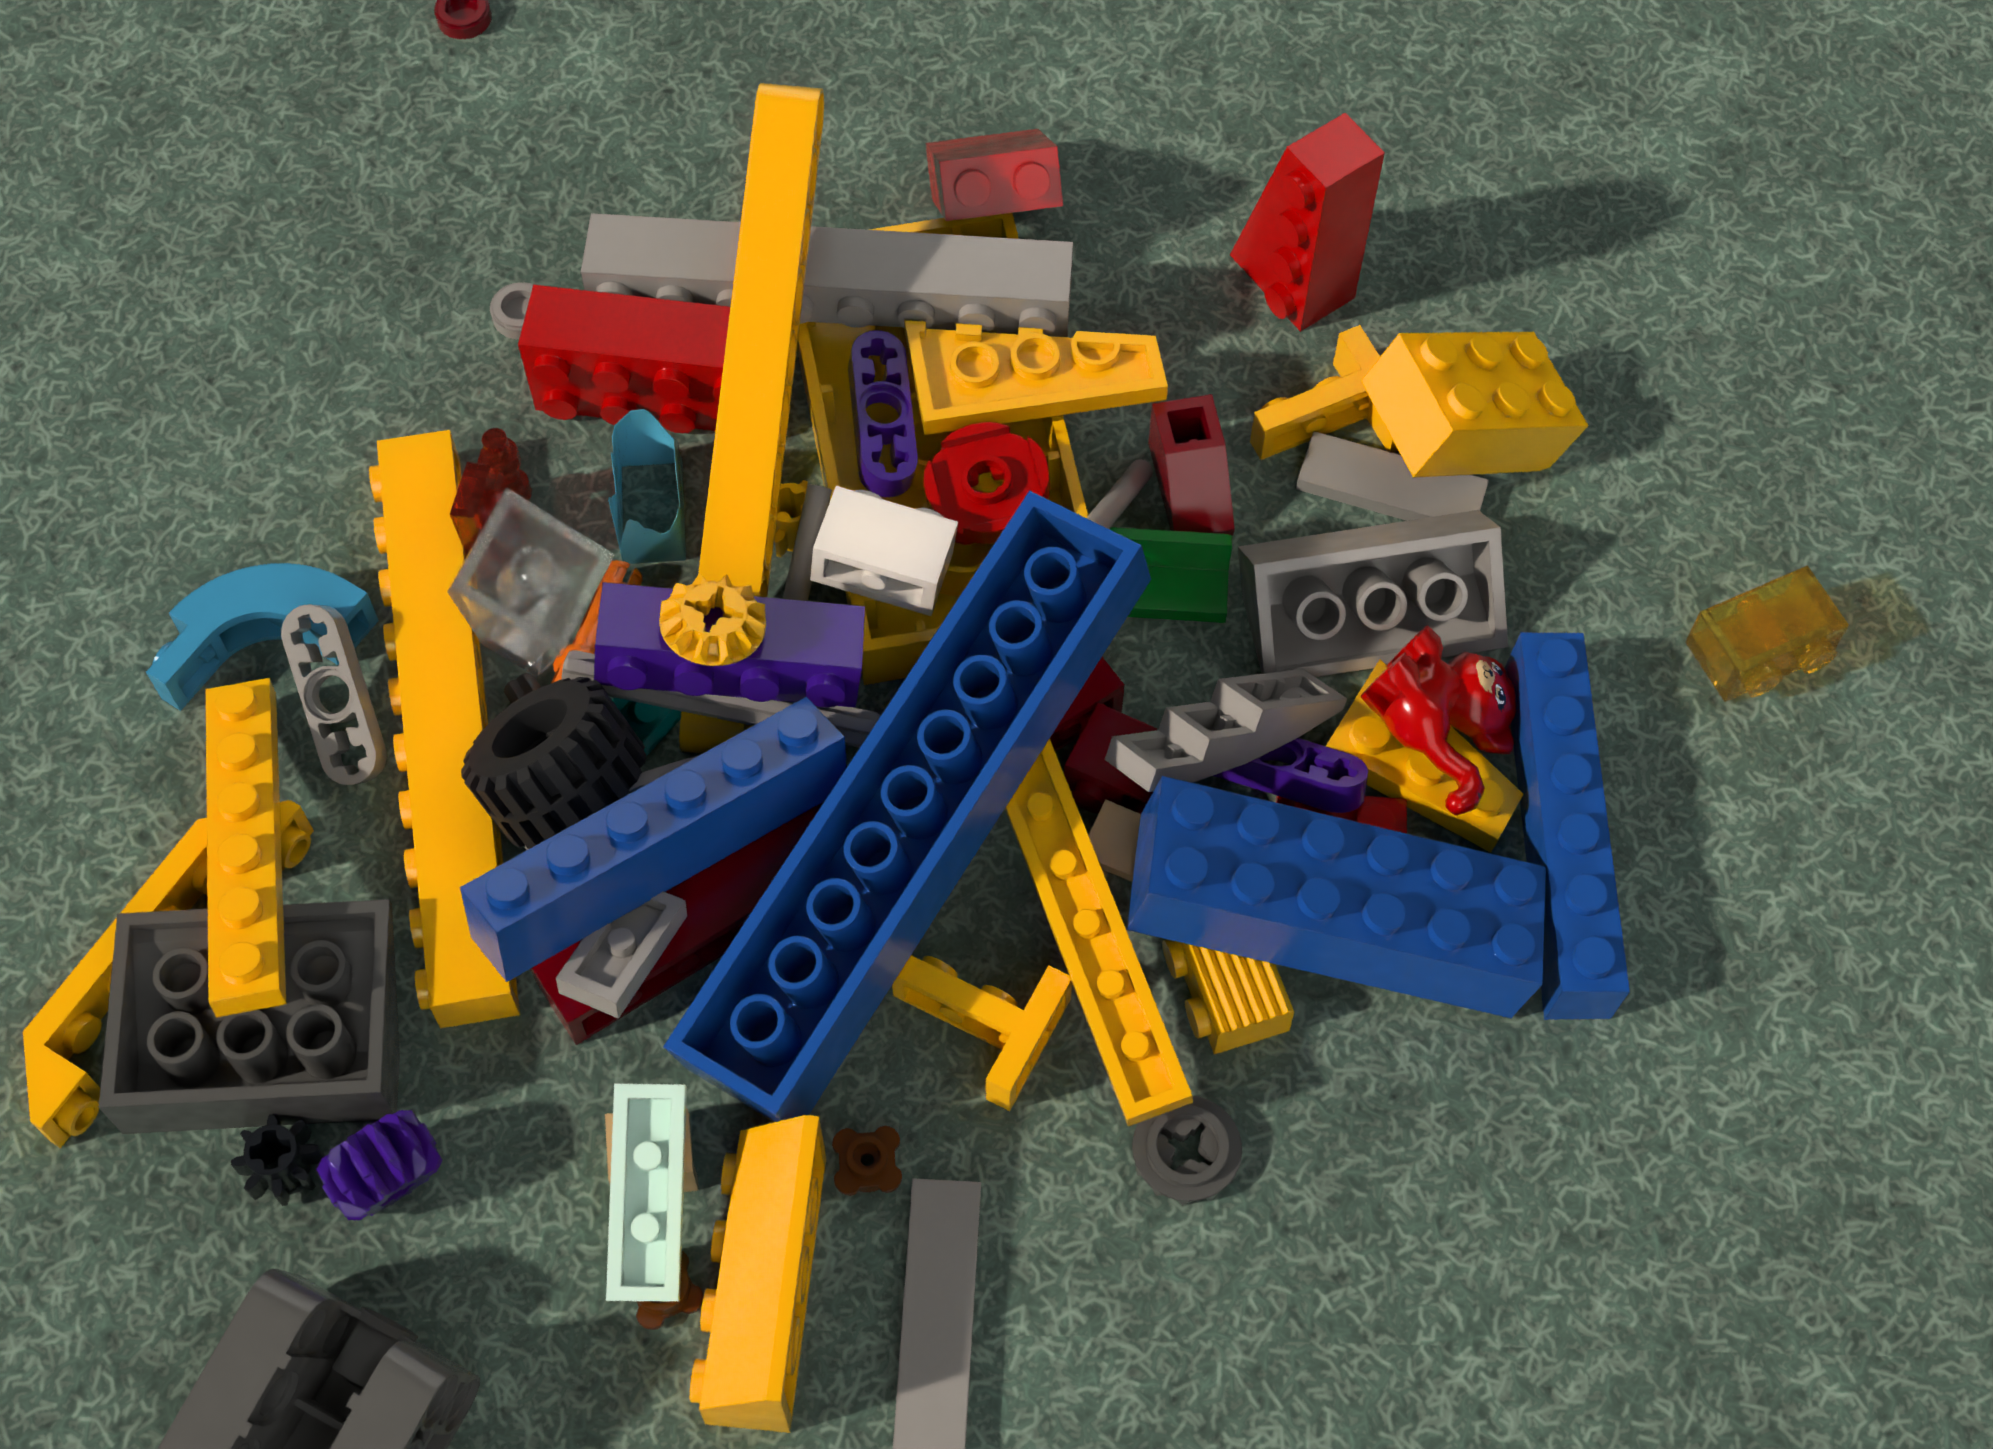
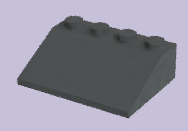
M390 899L283 905L286 1004L217 1018L208 1001V909L117 913L99 1109L122 1134L262 1127L267 1125V1119L270 1114H274L282 1125H293L299 1120L304 1121L306 1124L379 1120L386 1114L397 1112L400 1049L393 910Z

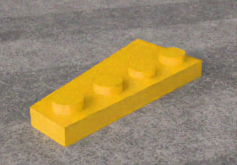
M904 320L905 337L924 435L955 431L975 423L996 422L1004 424L1167 400L1168 384L1156 336L1076 331L1073 338L1053 337L1043 334V329L1018 327V334L982 332V325L956 323V330L926 329V321Z

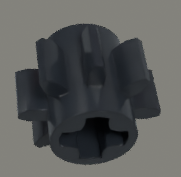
M270 1114L267 1119V1125L256 1129L253 1133L247 1130H242L240 1133L246 1142L244 1156L232 1159L231 1166L239 1175L250 1176L245 1183L244 1189L254 1200L262 1197L267 1189H269L280 1204L286 1206L290 1199L289 1192L296 1190L301 1185L310 1190H314L316 1187L309 1176L310 1164L320 1163L325 1155L318 1145L306 1144L312 1132L304 1121H297L288 1130L282 1126L274 1114ZM286 1149L288 1153L279 1156L278 1167L269 1169L267 1165L276 1162L277 1151Z

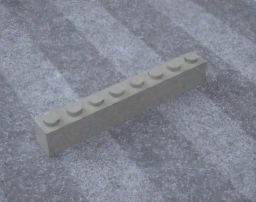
M591 213L581 267L584 290L731 307L741 222ZM811 226L800 324L823 322L840 323L857 328L867 325L905 328L904 320L926 321V329L956 330V323L982 325V332L1018 334V327L1043 329V334L1048 336L1067 337L1073 242Z

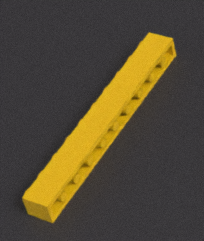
M450 430L377 440L379 465L369 466V478L375 502H382L383 516L374 518L376 543L379 553H387L388 569L379 570L378 578L383 604L385 607L392 606L393 622L383 625V634L388 658L390 661L397 660L398 677L388 679V689L394 715H402L404 732L394 734L393 744L399 772L407 771L409 790L399 791L398 799L403 827L405 830L413 829L414 848L404 850V865L409 887H418L420 908L410 909L409 921L414 946L416 949L424 948L425 969L415 970L417 999L421 1010H431L440 1029L520 1015L516 977L506 982L471 938L460 891L461 886L504 863L500 829L466 786L461 775V769L465 765L463 760L467 751L473 746V741L489 723L460 458Z

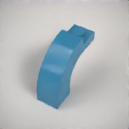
M271 563L246 567L205 583L182 599L169 612L180 634L174 641H170L160 648L146 674L161 699L181 711L217 669L234 653L257 642L282 640V624L286 616L296 607L307 604L326 605L337 610L347 623L354 648L370 632L379 619L368 593L334 573L307 565ZM310 618L311 629L303 633V640L305 644H316L322 655L319 638L327 634V627L322 623H313ZM337 657L327 658L333 663L339 665Z

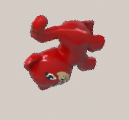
M1427 625L1385 666L1386 669L1360 697L1371 710L1383 719L1390 734L1404 747L1424 753L1437 769L1456 781L1458 789L1450 792L1445 800L1446 808L1456 816L1476 809L1484 794L1485 787L1478 767L1458 753L1446 741L1451 728L1450 725L1472 738L1480 750L1495 754H1510L1514 741L1509 726L1516 714V695L1514 685L1507 677L1503 664L1494 658L1464 651L1453 657L1448 663L1441 660L1443 652L1441 637Z

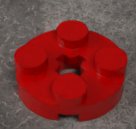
M996 422L975 423L950 433L941 442L942 449L934 456L932 463L929 459L924 470V488L929 509L940 513L944 518L958 521L956 543L962 545L973 543L994 544L1029 490L1046 499L1049 498L1050 477L1048 463L1040 446L1029 436H1027V441L1020 435L1010 433V426ZM983 473H990L994 481L1004 480L1003 484L991 493H982L972 488L979 484V475Z

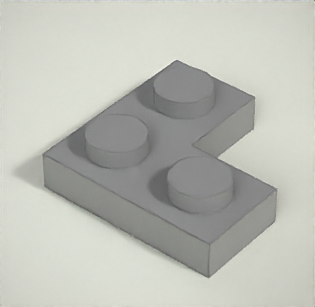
M663 891L645 904L583 938L556 977L559 994L619 1019L686 919L685 900Z

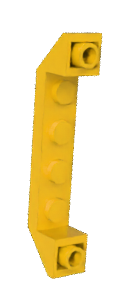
M291 800L280 802L282 871L285 867L289 869L295 867L303 860L311 844V834L314 832L301 806ZM207 817L195 821L121 913L190 910L203 893L207 895ZM117 917L23 1031L30 1122L51 1143L59 1148L65 1144L71 1135L78 1136L85 1132L94 1122L99 1112L100 1087L87 1072L68 1060L73 1053L80 1054L95 1042L101 1030V1019L108 1011Z

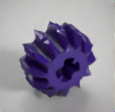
M399 1110L394 1114H386L378 1121L367 1124L357 1133L347 1136L344 1142L330 1149L329 1154L321 1159L316 1170L324 1184L322 1188L335 1208L338 1207L348 1220H362L368 1215H375L387 1206H392L402 1197L412 1193L419 1185L427 1182L429 1177L438 1171L442 1159L435 1147L437 1143L425 1123H421L412 1110Z

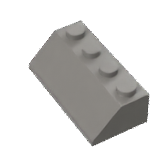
M1479 510L1238 546L1243 601L1262 674L1304 669L1314 677L1372 669L1376 666L1379 659L1387 665L1427 625L1441 637L1443 645L1442 657L1455 656L1464 651L1474 653L1508 647L1501 527Z

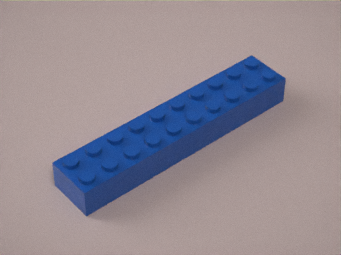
M1029 490L663 1047L686 1069L773 1122L811 1113L1151 581L1142 545Z

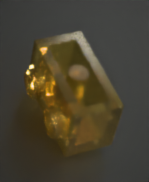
M1807 565L1700 611L1685 643L1724 702H1727L1745 693H1748L1750 697L1763 695L1776 687L1783 680L1784 676L1800 669L1805 674H1809L1823 668L1837 656L1836 647L1848 629L1849 624Z

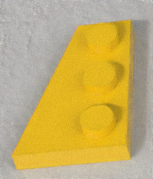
M1379 659L1326 744V747L1352 754L1361 759L1368 768L1366 785L1390 798H1403L1407 800L1408 808L1491 853L1520 802L1523 793L1450 725L1451 728L1446 741L1458 753L1478 767L1485 787L1484 794L1476 809L1456 816L1446 808L1445 800L1450 792L1458 789L1456 781L1437 769L1424 753L1404 747L1390 734L1383 719L1371 710L1360 697L1386 669V664Z

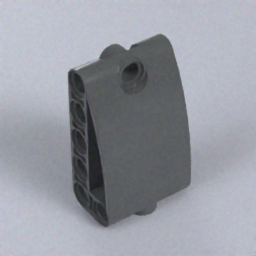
M276 1268L269 1269L261 1275L247 1293L158 1449H447L475 1400L480 1387V1377L416 1341L418 1336L399 1323L366 1307L359 1309L298 1274Z

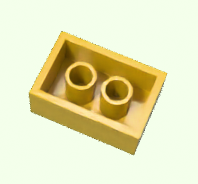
M1534 332L1399 333L1361 380L1413 478L1541 471L1550 468L1589 426L1576 405L1573 393L1565 386L1548 357L1545 345L1537 338Z

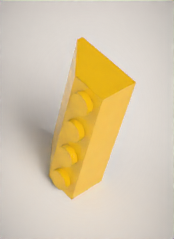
M802 1115L741 1130L737 1153L725 1154L721 1176V1194L731 1195L727 1220L715 1221L711 1242V1262L721 1263L717 1289H705L700 1319L701 1331L710 1332L707 1359H695L690 1382V1402L700 1403L699 1411L706 1425L786 1433L791 1431L826 1166V1153L819 1116Z

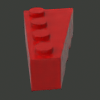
M1346 113L1286 147L1230 253V256L1264 292L1267 305L1274 315L1280 319L1287 317L1300 332L1352 301L1356 296L1385 153Z

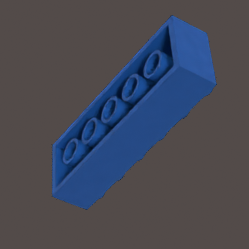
M1162 776L1140 816L1126 930L1512 1018L1542 986L1546 867Z

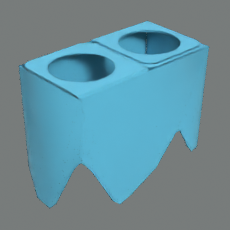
M645 409L631 410L614 425L611 459L615 481V495L608 499L622 561L630 564L686 560L683 462L678 440L665 430L651 412ZM675 463L679 508L671 528L665 533H659L653 529L644 528L639 522L629 519L623 532L622 467Z

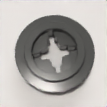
M1193 1096V1103L1138 1123L1133 1135L1132 1151L1137 1175L1142 1176L1145 1182L1152 1188L1155 1196L1164 1195L1185 1205L1191 1201L1203 1199L1211 1201L1228 1184L1233 1182L1241 1162L1242 1142L1236 1124L1224 1109L1210 1100ZM1199 1128H1201L1203 1132L1200 1136L1198 1153L1205 1158V1161L1199 1164L1195 1160L1189 1159L1183 1166L1179 1165L1175 1171L1172 1170L1175 1148L1168 1143V1140L1175 1138L1178 1141L1185 1142L1190 1135L1195 1136Z

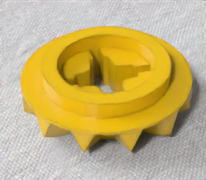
M699 573L690 585L686 586L675 583L671 596L661 602L660 631L666 644L676 654L688 661L707 666L733 664L750 656L762 643L766 632L765 604L755 600L751 585L740 588L732 585L727 574L720 582L707 581ZM720 607L723 611V617L717 620L716 625H712L710 633L705 632L706 623H704V616L709 614L711 608Z

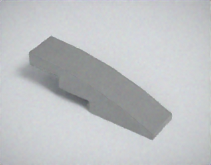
M1304 669L1218 679L1210 702L1166 707L1158 730L1112 736L1105 760L1148 792L1155 790L1162 776L1187 782H1196L1246 764L1297 739L1342 711L1347 698Z

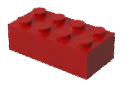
M533 284L518 347L535 410L543 411L548 416L560 420H569L576 415L599 417L607 423L615 425L631 410L645 409L651 412L665 429L674 433L684 434L694 429L716 431L730 307Z

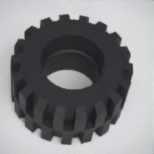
M577 677L572 680L566 678L526 694L500 712L473 741V746L467 751L463 760L465 765L461 769V775L466 786L505 837L517 847L526 845L530 849L627 796L630 792L629 789L638 781L642 773L640 768L646 762V753L644 752V744L598 681H591L588 677Z

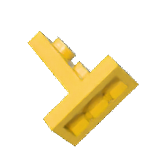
M1360 325L1343 331L1338 335L1333 365L1340 376L1328 377L1319 382L1313 389L1291 398H1275L1266 403L1260 410L1254 412L1250 443L1260 460L1310 441L1313 431L1328 434L1365 418L1369 421L1385 449L1391 453L1398 451L1361 383L1362 378L1379 359L1380 355Z
M911 955L892 984L894 997L1001 1049L986 1078V1100L1010 1111L1071 1000L1072 981L1068 974L1048 965L1023 1010L1017 1007L1018 1004L1012 996L997 987L983 985L980 989L959 979L957 972L940 959L924 956L920 960Z

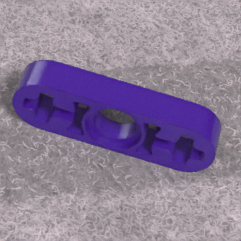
M873 330L865 332L855 339L848 364L858 474L861 483L868 491L876 493L881 497H896L905 493L910 488L918 463L907 357L904 345L896 336L885 331ZM869 356H880L881 363L886 365L882 381L874 382V362L872 359H869ZM874 403H885L892 406L898 412L899 418L892 423H879L868 416L866 408ZM891 444V464L897 468V471L894 473L885 472L883 463H879L883 445Z
M1297 738L1246 764L1213 776L1325 811L1344 813L1353 811L1363 804L1368 768L1361 759L1352 754ZM1263 761H1281L1289 765L1274 766Z

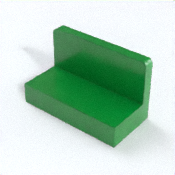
M1110 528V530L1142 545L1151 581L1128 617L1226 623L1228 573L1232 552L1231 535Z

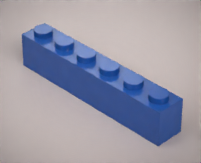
M1520 632L1505 665L1507 677L1514 685L1516 695V714L1511 722V729L1514 741L1518 789L1523 793L1520 800L1526 861L1546 867L1543 981L1541 986L1544 1020L1611 1019L1629 994L1630 989L1584 633Z
M807 697L797 701L461 886L460 891L471 938L506 982L512 980L645 904L663 891L666 892L825 801L846 770L844 735Z

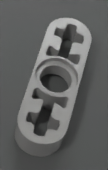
M307 604L296 607L286 616L282 624L281 638L322 768L329 778L339 784L354 785L371 781L383 771L387 760V750L344 617L330 606ZM310 618L313 623L326 625L327 634L319 638V646L323 658H338V666H322L312 671L310 663L323 662V659L316 644H305L303 640V633L311 629ZM331 676L341 678L349 689V701L346 707L338 713H332L325 709L319 697L322 683ZM357 717L359 726L348 727L346 731L353 746H364L366 750V757L358 761L359 772H357L355 765H344L341 759V754L346 753L350 746L346 732H331L329 724L349 722Z

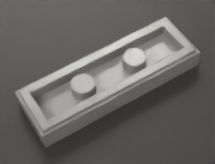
M1313 431L1297 479L1296 490L1409 521L1474 510L1480 511L1489 480L1474 475L1413 478L1401 455Z

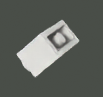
M836 486L813 546L810 580L932 616L953 555L958 521L944 518L940 513L932 509H914L884 500L871 491H853Z

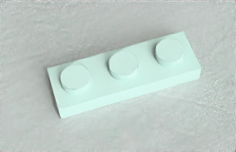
M614 1084L606 1301H680L686 1085Z

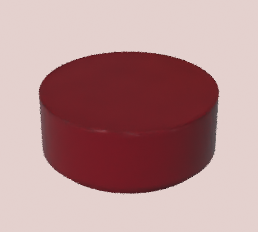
M437 0L434 7L439 29L445 35L455 39H469L480 35L489 27L492 19L488 0Z

